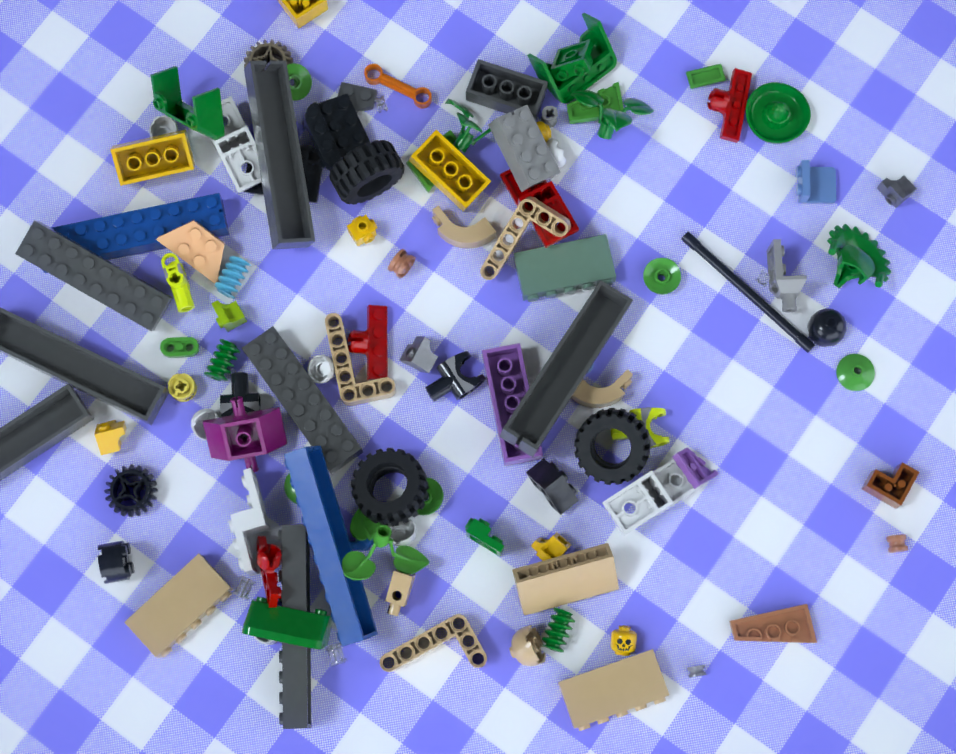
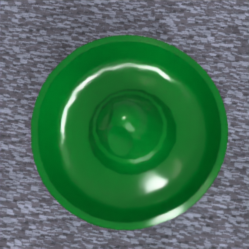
M771 82L761 85L750 95L746 105V118L751 131L760 140L772 144H782L794 140L806 130L810 122L811 110L806 98L796 88L784 83Z

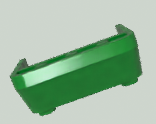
M583 13L582 17L588 30L581 35L579 42L591 39L593 43L590 54L593 63L588 73L581 76H572L565 81H556L551 71V64L545 63L531 53L527 55L537 77L547 81V89L558 101L564 104L574 99V96L571 95L572 92L588 89L613 70L617 64L616 55L601 21L586 13Z
M177 66L150 75L154 98L153 105L156 110L213 140L224 137L220 88L217 87L193 96L192 107L182 101Z
M257 596L256 599L251 601L242 633L312 649H323L328 646L333 621L331 614L327 615L326 610L315 609V612H307L278 605L277 607L269 608L267 598Z

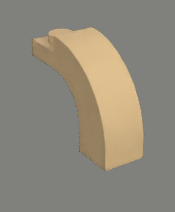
M439 206L432 209V220L437 226H440L437 228L438 235L448 244L469 249L483 246L496 238L495 229L485 217L472 226L460 227L453 224Z
M627 369L612 385L604 388L593 387L583 379L571 399L580 405L590 408L611 406L624 397L625 392L622 388L625 390L630 386L633 374Z

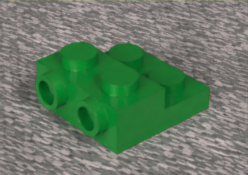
M591 39L557 50L551 66V71L556 81H565L572 76H581L590 71L593 63L590 56L593 48Z
M470 518L465 526L466 537L500 557L504 551L503 541L494 535L489 537L491 535L490 524L481 518L479 521L475 518Z

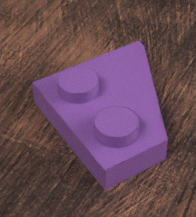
M688 447L672 456L694 489L719 474L716 470L711 472L704 466L706 462L697 457Z

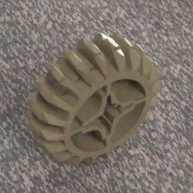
M264 39V44H260L257 41V47L251 45V51H247V57L244 58L246 63L244 68L250 61H266L267 63L270 60L279 61V59L274 58L273 54L279 55L283 61L286 60L287 65L293 63L291 52L287 51V47L285 45L282 46L279 41L275 44L272 39L270 43H267Z

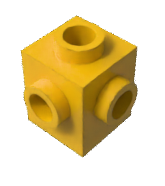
M367 215L358 216L352 220V223L347 225V230L357 247L363 243L368 244L372 242L375 236H377L375 229L378 227L372 218L369 220Z

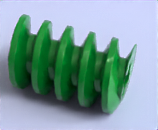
M219 339L222 344L216 346L219 351L213 352L216 358L210 359L213 365L206 367L210 372H204V375L216 381H228L224 374H231L227 367H234L230 361L237 360L238 358L233 354L240 353L241 351L233 343Z
M554 607L553 610L557 615H551L550 618L555 622H548L547 625L552 630H545L549 637H542V641L546 645L541 646L563 653L564 650L560 645L567 644L563 637H570L566 630L573 629L569 623H575V620L571 617L573 614Z

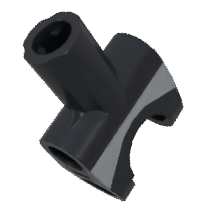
M468 351L452 356L437 366L436 369L442 377L425 387L433 402L449 392L453 393L456 400H460L472 393L486 380L483 374L477 377H466L461 373V366L471 357Z
M232 373V394L220 395L221 417L234 415L230 399L236 397L237 400L238 396L243 397L245 412L261 410L260 393H249L248 373Z

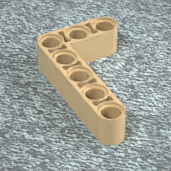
M534 197L523 199L480 270L481 276L486 280H492L500 273L531 221L555 236L562 237L571 229L570 220ZM525 202H530L533 205L532 211H528L525 208ZM541 212H546L549 215V221H544L541 218ZM516 218H520L523 221V227L515 224ZM558 222H562L565 225V231H560L557 228ZM506 234L513 236V243L506 241ZM496 250L503 252V259L497 257ZM487 266L493 267L494 274L487 272Z
M337 313L328 314L325 318V326L342 402L347 406H355L393 397L396 393V386L391 378L385 377L356 384L342 318ZM332 320L339 321V324L335 327L329 325ZM336 338L343 339V342L341 344H333V341ZM345 356L347 359L344 363H338V357ZM349 374L351 377L348 381L344 382L341 380V376ZM385 384H390L392 389L385 392L382 390V387ZM371 388L373 393L370 396H366L363 394L365 389ZM348 392L354 393V398L351 400L345 399L344 396Z
M457 614L384 654L379 664L384 671L393 672L454 637L458 640L472 667L482 668L485 666L487 656L466 617ZM462 619L465 623L464 627L456 629L453 626L454 620ZM440 628H444L447 631V636L444 639L436 637V631ZM466 636H471L474 639V644L470 647H466L463 644V639ZM422 638H427L430 642L426 649H422L418 645L419 640ZM404 648L412 650L410 658L404 659L401 656V651ZM477 653L484 657L483 663L479 665L472 661V657ZM391 657L394 659V666L389 669L385 668L384 660Z

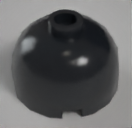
M825 308L811 316L807 324L808 335L815 344L821 347L834 346L843 339L847 323L839 311Z

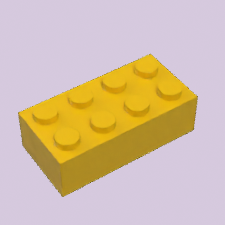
M186 129L113 145L110 149L120 186L189 171L195 168Z
M435 130L409 159L410 163L463 212L491 182L438 130Z

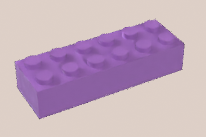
M520 343L482 350L498 437L529 389ZM499 437L504 466L543 458L541 446L534 457H531L518 449L519 444L516 443L513 446Z

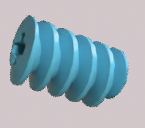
M230 256V262L225 264L227 269L221 271L224 276H219L218 280L220 282H216L214 285L219 293L234 299L235 297L231 292L238 293L235 285H242L238 279H245L242 272L248 273L249 271L245 267L251 265L242 258Z

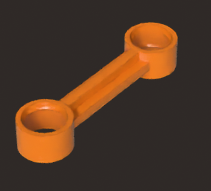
M369 64L364 70L365 80L368 84L378 85L380 83L413 99L414 104L418 108L424 109L430 106L432 96L429 89L425 87L416 89L384 74L382 68L377 64ZM371 70L380 72V76L376 79H370L367 74ZM420 93H425L429 96V99L421 103L416 100V96Z

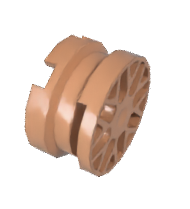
M401 249L391 260L388 270L395 272L396 276L401 279L411 269L416 257L408 255L405 249Z

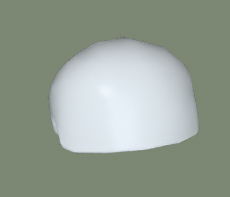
M165 115L154 118L149 127L150 137L178 131L176 122Z
M551 138L546 143L558 168L566 164V159L563 156L564 149H558L556 147L558 141Z
M315 355L309 361L307 371L314 383H327L334 377L333 360L328 356Z
M212 409L197 411L191 419V428L194 434L201 440H207L203 420L219 418L218 414Z
M412 519L405 524L403 521L399 522V526H392L389 523L388 526L392 531L390 538L393 539V545H409L415 539L416 525Z

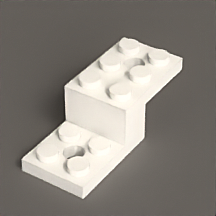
M231 96L221 101L223 117L228 119V124L224 126L225 135L218 140H211L239 194L262 183L256 143ZM245 163L251 164V172L244 173L241 169L242 165Z
M672 459L655 471L651 470L603 501L602 504L623 536H625L651 518L657 517L703 487V484L694 489L682 470L677 466L675 460ZM674 475L681 478V484L678 486L671 483V477ZM625 504H633L635 512L632 514L626 513L624 510Z
M251 468L243 470L244 476H241L244 488L249 491V495H246V498L251 508L230 514L231 520L228 521L231 532L236 537L233 543L235 550L241 556L238 559L240 569L252 576L258 574L248 536L271 529L256 474Z

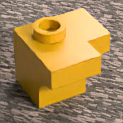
M116 420L97 424L94 435L101 455L120 451L122 445L120 437L126 433L127 428L125 421L116 422Z
M558 532L550 539L539 537L531 545L537 551L536 555L542 561L564 555L571 546Z

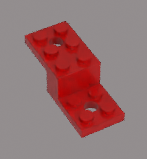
M510 169L500 174L502 182L517 207L523 199L534 197L570 220L571 229L562 237L555 236L531 221L545 248L579 231V227L552 181L548 183L545 181L521 192ZM525 202V208L528 211H532L533 205L530 202ZM541 212V218L544 221H548L549 215L546 212ZM562 222L558 223L557 228L560 231H565V225Z

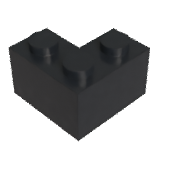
M543 458L526 472L533 485L543 493L551 507L560 515L579 501L575 496L577 491L570 483H567V475L562 470L559 471L553 462L549 463Z

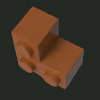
M903 462L896 466L891 477L875 469L870 472L861 489L896 509L902 506L920 472Z

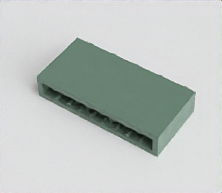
M606 234L554 244L547 248L540 247L515 252L513 257L523 301L533 302L537 301L539 297L544 296L552 298L557 296L558 293L563 292L565 294H572L578 289L591 290L594 286L598 285L600 280L608 285H612L616 280L615 268Z

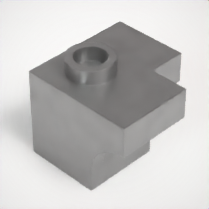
M905 175L898 180H890L886 177L877 187L885 196L887 203L895 208L908 199L917 189Z
M416 336L413 344L407 345L399 361L420 372L430 373L438 356L430 350L431 340L423 336Z

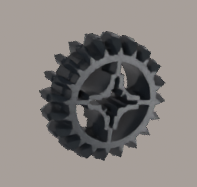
M131 464L129 470L126 466H122V472L116 469V477L109 475L112 482H106V485L110 489H105L104 492L110 495L105 499L106 501H111L108 506L114 508L115 513L121 511V516L125 517L128 512V516L133 517L135 511L137 516H141V509L146 513L148 512L147 505L153 507V503L150 500H157V497L152 494L157 493L158 489L152 487L156 486L157 482L151 481L154 476L152 474L148 475L149 471L147 469L142 470V467L139 465L135 469L134 465ZM131 476H138L142 479L140 481L130 483L126 478ZM121 483L123 489L117 497V489L119 484ZM144 485H146L145 495L143 499H141L140 492L144 488ZM128 486H130V487L133 488V492H134L133 494H134L135 496H133V495L130 494V490H129V487H128ZM133 499L137 504L125 506L121 502Z

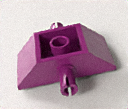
M238 396L237 400L236 397H233L230 401L234 415L203 420L211 458L226 461L244 458L246 469L251 468L255 473L259 471L256 456L268 454L288 443L280 407L247 413L245 412L243 397Z

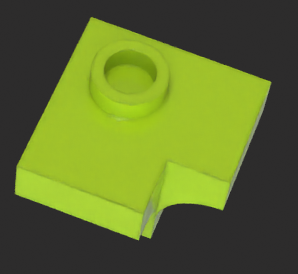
M218 300L211 303L218 315L216 321L221 329L224 327L229 332L247 322L236 301L227 305L220 303Z

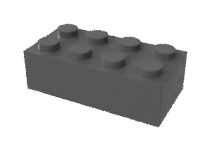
M478 59L466 89V100L503 113H509L528 105L536 121L547 92L548 82Z

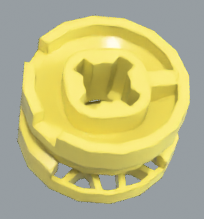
M177 373L170 378L168 391L177 401L187 402L196 395L197 385L188 374Z

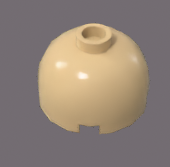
M532 625L519 629L513 635L511 647L509 648L511 656L525 666H536L544 663L546 660V654L541 652L543 641L535 627L531 628Z

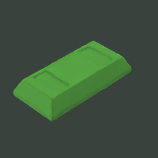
M721 64L686 72L690 89L726 81Z

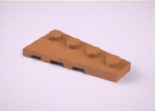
M807 604L729 621L734 641L817 643Z

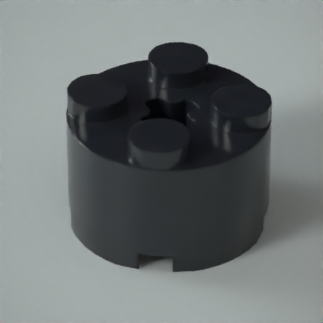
M122 540L98 545V550H101L102 554L98 555V564L101 577H106L104 583L129 580L132 574L135 573L134 564L129 561L128 554H131L129 542L125 543Z

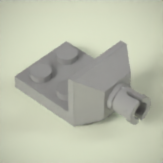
M773 239L766 251L769 291L777 299L782 300V312L797 311L796 298L807 280V275L783 276L786 274V265L782 263V257L785 254L784 245H781V239Z

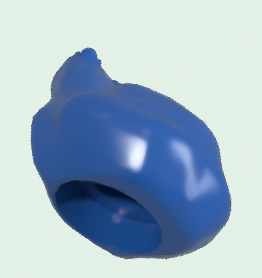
M368 538L363 541L357 539L350 541L352 550L368 551L374 543L373 540L369 541Z

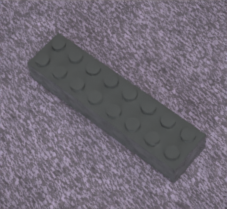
M33 221L15 253L150 331L156 329L173 299L168 294L40 221Z
M274 326L242 347L246 356L311 446L321 445L327 468L331 474H334L363 453L358 442Z

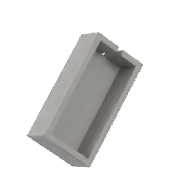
M528 105L499 116L488 124L521 192L548 181L561 173Z

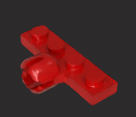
M735 68L732 71L729 91L714 88L708 97L710 102H707V107L710 110L723 114L721 139L735 143L740 140L752 77L751 72Z
M368 305L367 330L351 331L348 336V342H351V345H348V349L351 353H360L367 356V381L388 377L387 306Z
M258 536L256 545L257 564L260 567L268 607L274 608L277 607L278 599H281V588L277 587L278 575L274 570L281 563L282 553L277 545L267 544L266 536Z

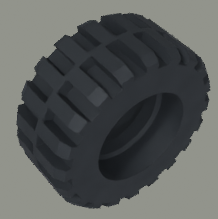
M375 140L371 143H365L363 146H358L355 150L346 153L347 155L341 157L331 168L329 178L340 199L346 204L354 205L371 200L383 194L384 191L389 190L391 186L395 185L402 178L405 167L392 143L385 140Z
M615 408L602 409L592 414L582 424L574 441V447H576L574 453L575 458L579 460V467L585 469V474L588 477L590 475L593 476L594 481L598 483L603 481L606 485H611V483L619 485L624 481L632 480L634 476L641 472L650 455L651 440H649L650 434L648 429H645L642 420L639 421L636 418L637 415L627 413L622 408L620 410ZM613 428L620 430L628 437L631 443V451L627 459L621 463L614 464L606 462L599 457L595 450V439L601 431Z
M387 448L384 452L382 449L376 450L374 455L368 454L366 456L367 460L359 462L358 466L360 468L359 470H354L353 476L355 479L351 480V487L353 488L351 493L356 505L367 518L376 524L379 522L381 525L388 526L391 523L392 526H399L401 521L404 524L409 522L408 518L411 516L415 518L418 515L417 510H422L425 506L423 501L428 499L427 489H429V483L421 465L415 460L413 455L410 453L406 454L401 449H397L396 452L393 448ZM389 473L403 474L407 479V486L399 498L390 502H381L375 499L373 490L375 484L382 476Z

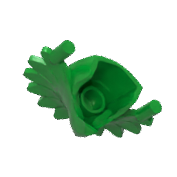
M844 224L842 228L836 225L834 227L835 231L831 230L829 232L832 238L827 240L830 244L828 253L830 255L837 253L838 260L837 273L833 285L840 288L847 281L859 278L858 284L861 285L870 277H876L875 286L882 287L883 281L887 282L889 280L887 275L891 273V270L887 267L890 261L882 257L886 252L877 248L878 242L876 240H869L868 233L864 232L861 234L856 226L851 230L847 224Z

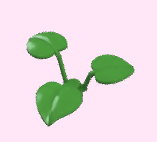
M360 509L354 514L350 523L352 536L360 541L368 538L369 541L373 540L374 543L366 557L359 551H351L344 556L342 569L346 577L352 580H365L371 577L375 572L376 565L373 561L369 560L376 547L382 548L388 544L391 555L395 557L393 564L401 573L414 574L429 564L430 561L421 552L407 545L398 546L395 553L393 539L390 538L392 531L389 526L381 525L379 522L377 524L372 522Z

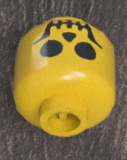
M619 625V629L611 632L610 648L617 655L629 656L631 652L636 650L637 633L630 630V626Z

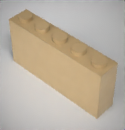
M608 543L512 569L524 616L619 589L614 556Z
M198 553L124 623L155 657L164 658L172 651L171 647L176 642L179 644L187 637L186 633L191 628L195 630L202 623L201 619L205 615L210 616L217 609L216 605L220 601L225 602L232 595L230 592L233 588Z
M653 649L558 682L574 729L578 728L579 731L590 728V723L595 721L598 722V725L610 721L609 716L615 714L617 718L628 714L627 710L635 708L636 711L647 708L646 703L654 701L655 705L666 701L665 697L669 696Z

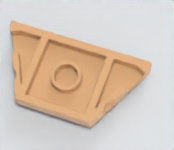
M195 220L158 236L156 239L158 242L213 283L218 282L225 245L222 240Z

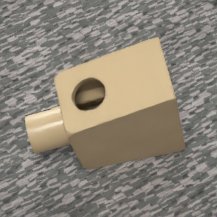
M397 569L393 571L385 600L390 603L387 611L388 614L398 616L401 606L405 607L407 605L416 574H404ZM396 591L401 592V598L396 597Z

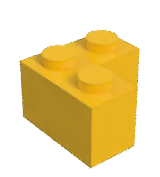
M278 0V3L298 29L328 10L327 0Z

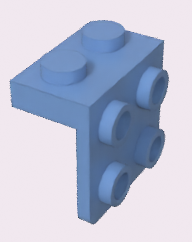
M802 160L799 166L796 167V177H798L796 195H798V203H835V168L810 167V160Z

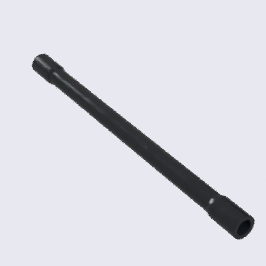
M689 231L681 238L686 245L693 251H696L792 337L802 349L808 353L815 346L809 338L800 333L706 249Z

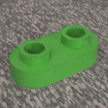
M193 337L166 338L160 345L161 352L168 358L193 357L200 349L199 343ZM189 345H193V349L191 351L187 350V347ZM174 346L173 351H168V348Z

